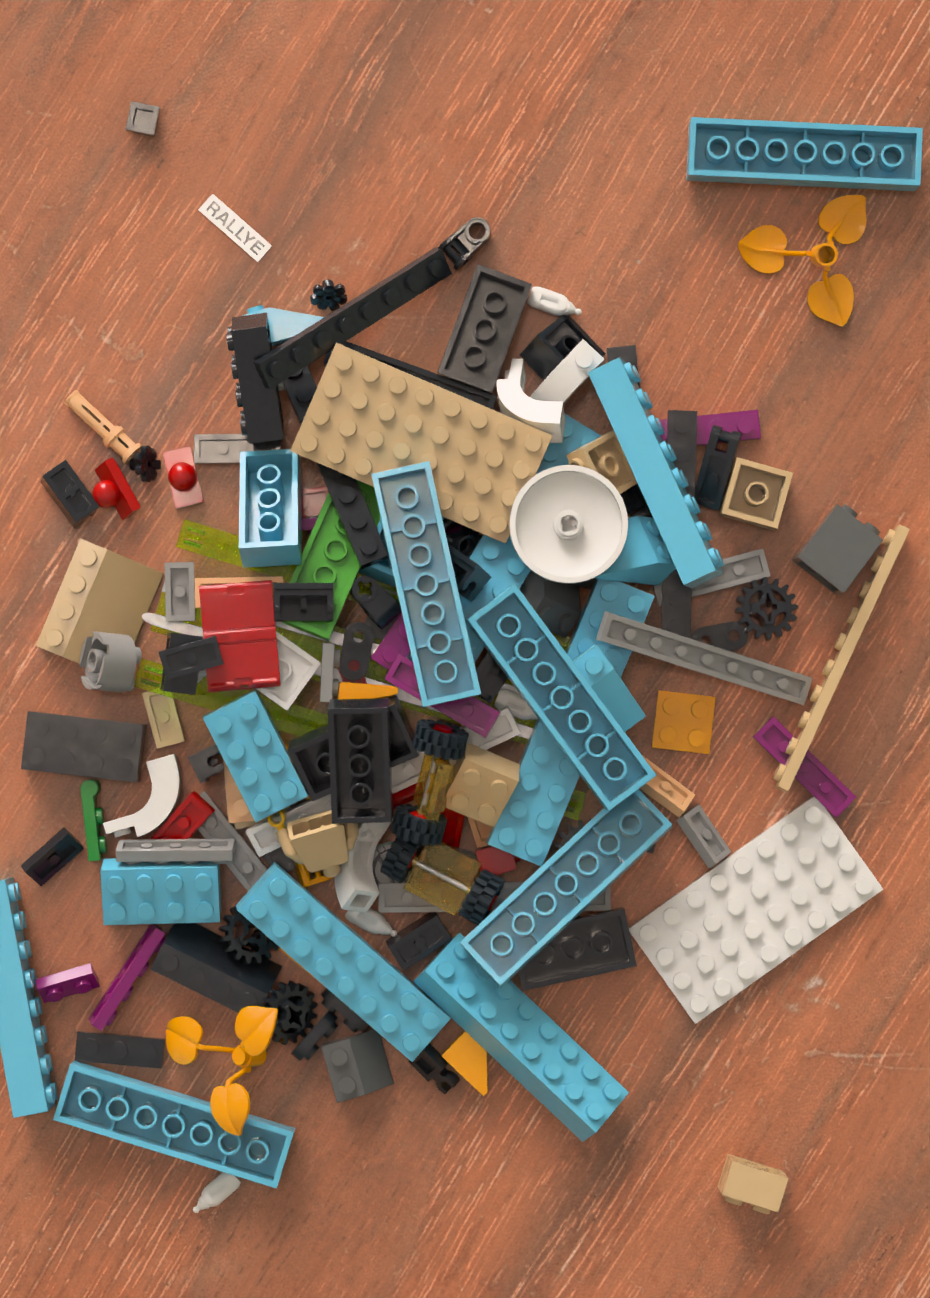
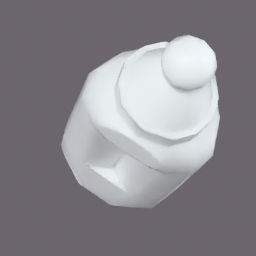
M533 287L527 302L532 308L555 316L571 315L574 313L580 315L582 313V310L576 309L572 302L564 295L542 287Z
M500 689L494 703L498 710L508 705L514 717L522 720L538 719L520 694L508 689Z
M369 908L367 913L348 910L345 918L350 923L371 934H391L392 937L397 936V931L392 930L385 917L372 908Z
M222 1172L203 1189L197 1206L193 1207V1212L198 1213L200 1210L218 1206L238 1189L241 1181L237 1176Z

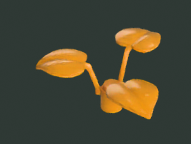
M845 195L828 202L820 211L818 218L820 228L829 233L827 235V243L817 244L811 251L785 250L787 238L782 230L773 225H763L753 229L738 241L740 255L751 268L766 274L780 271L784 266V256L810 257L811 262L815 266L823 267V281H817L810 286L807 294L808 307L818 318L840 327L844 326L852 312L854 292L850 281L843 274H834L828 278V272L831 270L830 266L838 258V251L834 246L832 238L834 237L840 244H851L862 237L867 222L866 197L863 195Z
M247 1006L240 1010L236 1017L235 1033L242 1041L237 1047L200 1044L203 1037V1029L191 1017L181 1016L173 1018L166 1026L167 1049L175 1062L182 1065L194 1062L199 1049L203 1051L232 1053L233 1062L242 1068L226 1080L225 1086L215 1087L210 1099V1107L214 1119L220 1127L233 1135H242L243 1127L250 1111V1097L242 1085L232 1083L245 1073H250L251 1067L264 1064L267 1056L266 1049L269 1046L276 1025L277 1008Z

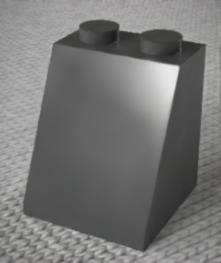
M837 504L832 508L792 559L793 562L837 596L843 594L883 541L878 536L881 532L868 522L865 525L856 519L858 514L845 504L842 507Z

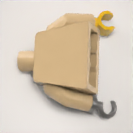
M284 809L279 811L282 818L280 822H276L272 815L268 816V823L278 830L276 835L285 856L299 865L304 864L309 872L323 870L326 877H334L340 873L341 868L339 864L346 863L349 860L348 851L354 848L359 835L358 823L332 824V810L287 822V828L284 825L287 818Z

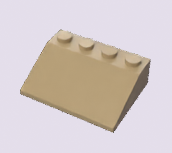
M80 538L36 646L80 664L83 643L87 637H93L92 632L94 631L129 635L135 644L144 623L142 615L148 613L164 573Z

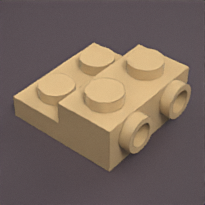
M614 430L566 455L569 461L568 465L582 466L598 472L615 486L619 494L637 484Z

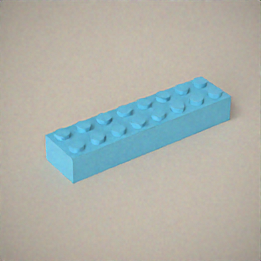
M691 117L688 124L686 181L916 191L921 184L923 128Z
M619 357L589 371L590 379L683 585L694 588L722 575L721 567L725 565L718 549L715 550L709 543V540L713 539L707 524L699 521L697 514L701 512L694 496L691 497L685 490V487H688L689 484L683 471L675 468L673 461L677 460L671 445L663 441L661 435L665 434L660 420L651 415L649 409L653 407V404L647 392H644L637 384L641 381L636 367L632 366L630 362L626 363Z
M430 461L373 473L371 476L423 707L481 695Z
M516 584L510 586L466 619L471 629L606 810L610 811L656 776L655 772Z
M639 789L610 811L603 808L460 942L461 946L495 983L502 988L672 828V823Z
M276 862L268 868L236 904L238 912L411 1062L415 1060L451 1019L415 983Z
M12 877L0 880V1049L13 1118L49 1111L55 1105V1100H58V1089L56 1083H51L50 1071H53V1062L51 1055L45 1052L44 1043L48 1042L47 1030L45 1025H40L39 1014L43 1013L40 997H35L34 986L36 985L35 979H37L35 969H30L28 957H32L30 941L25 940L23 929L27 928L26 916L24 911H19L18 900L22 899L19 883H14V878Z
M459 932L444 946L413 982L582 1142L599 1130L629 1092L511 980L500 988L461 946L460 942L465 937Z
M75 1060L70 1063L53 1120L276 1189L295 1132L294 1127L249 1114L244 1124L242 1135L236 1136L219 1126L212 1115L209 1101Z

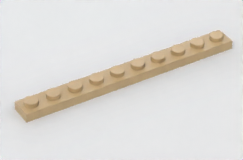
M899 524L894 530L889 529L882 542L886 548L882 556L877 555L872 563L870 570L874 574L870 582L865 580L859 591L858 596L862 600L858 608L853 606L847 617L846 622L850 624L846 634L840 633L834 648L838 650L834 660L828 659L822 671V675L826 677L822 686L816 685L810 697V701L814 702L810 712L804 711L798 727L802 729L797 739L792 737L785 753L789 754L785 765L780 763L773 779L777 783L774 788L783 792L789 791L907 537L909 528Z

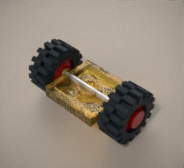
M421 719V721L417 722L412 745L417 751L425 752L413 798L417 805L401 804L396 807L391 832L396 834L397 837H403L405 841L411 840L415 844L419 842L422 845L430 844L434 846L442 843L447 817L440 814V812L445 810L447 784H451L454 775L453 767L448 760L449 758L457 760L464 757L469 733L465 729H460L457 725L452 726V723H442L440 720Z
M396 836L380 868L382 874L402 883L408 876L409 871L412 870L404 886L405 890L453 916L457 914L462 905L459 915L476 925H479L490 914L504 886V879L483 869L475 880L483 863L444 842L434 846L430 844L425 845L422 851L421 849L424 846L422 843L418 842V844H415L411 840L405 841L403 837L399 838Z

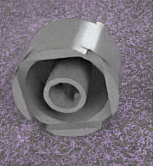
M92 632L93 637L85 639L80 654V667L85 668V676H81L84 687L89 690L121 693L132 691L135 685L136 665L140 663L142 657L140 647H135L134 641L129 635Z

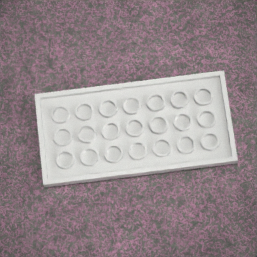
M812 796L629 927V932L696 1024L881 892L883 888L827 809Z

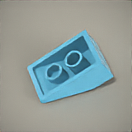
M643 516L628 518L627 538L620 555L605 572L595 577L596 579L659 585L676 569L654 518Z

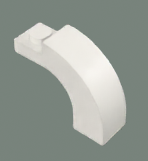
M582 339L568 356L546 377L530 398L538 401L563 402L564 405L578 387L589 377L588 372L596 369L604 361V358Z
M512 359L510 370L505 371V379H497V393L501 413L553 435L550 443H562L565 428L563 402L538 401L528 397L524 393L526 383L524 360Z
M177 754L146 762L152 782V791L147 804L135 814L103 823L106 834L113 832L116 838L132 833L130 827L134 826L137 837L152 832L168 819L178 803L182 787L181 769Z
M391 822L358 823L359 835L354 848L348 851L349 860L346 863L339 864L341 871L337 876H334L336 894L342 909L367 913L380 892L373 875V856L379 840Z

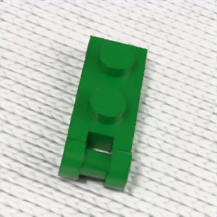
M95 779L85 780L81 785L88 862L102 860L103 854L107 853L106 837L100 834V825L104 823V814L102 807L98 808L96 797L101 791V785Z

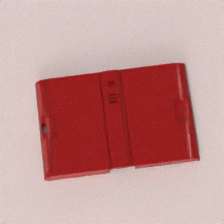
M272 580L199 586L203 639L216 636L224 663L206 669L208 693L281 686Z

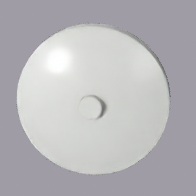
M555 466L536 474L519 491L511 509L510 536L519 558L538 576L562 584L581 583L601 575L616 561L627 538L628 516L624 501L618 490L603 475L582 466Z

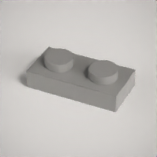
M194 562L164 563L166 622L196 621Z
M322 643L320 702H329L332 696L338 697L339 679H333V668L339 667L340 650H334V643Z
M699 804L676 820L708 868L716 865L731 853V850Z

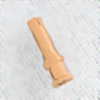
M77 390L71 393L65 400L64 404L69 406L86 424L103 438L104 446L106 448L111 447L122 458L121 462L125 465L134 458L135 453L140 452L142 447L140 443L135 444L124 433V429L121 426H114Z

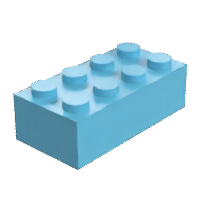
M291 449L240 452L239 552L243 568L302 564V468L299 455L291 452Z
M257 689L203 716V720L255 822L308 797L307 789Z
M116 858L103 859L100 870L103 925L220 922L222 914L220 864H214L211 861H199L195 864L170 861L162 865L155 864L154 862L128 865L124 862H116Z

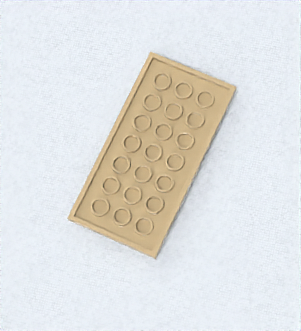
M336 343L290 451L373 487L371 476L373 473L430 461L441 515L506 544L510 536V514L515 498L522 487L536 475L553 435Z

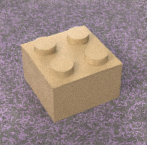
M737 457L732 466L719 516L773 531L777 530L793 473Z
M467 742L464 757L457 759L442 788L441 806L495 827L519 782L520 764Z
M727 1154L718 1189L723 1197H725V1201L742 1206V1203L746 1202L753 1206V1210L770 1214L771 1210L779 1212L789 1178L782 1170Z

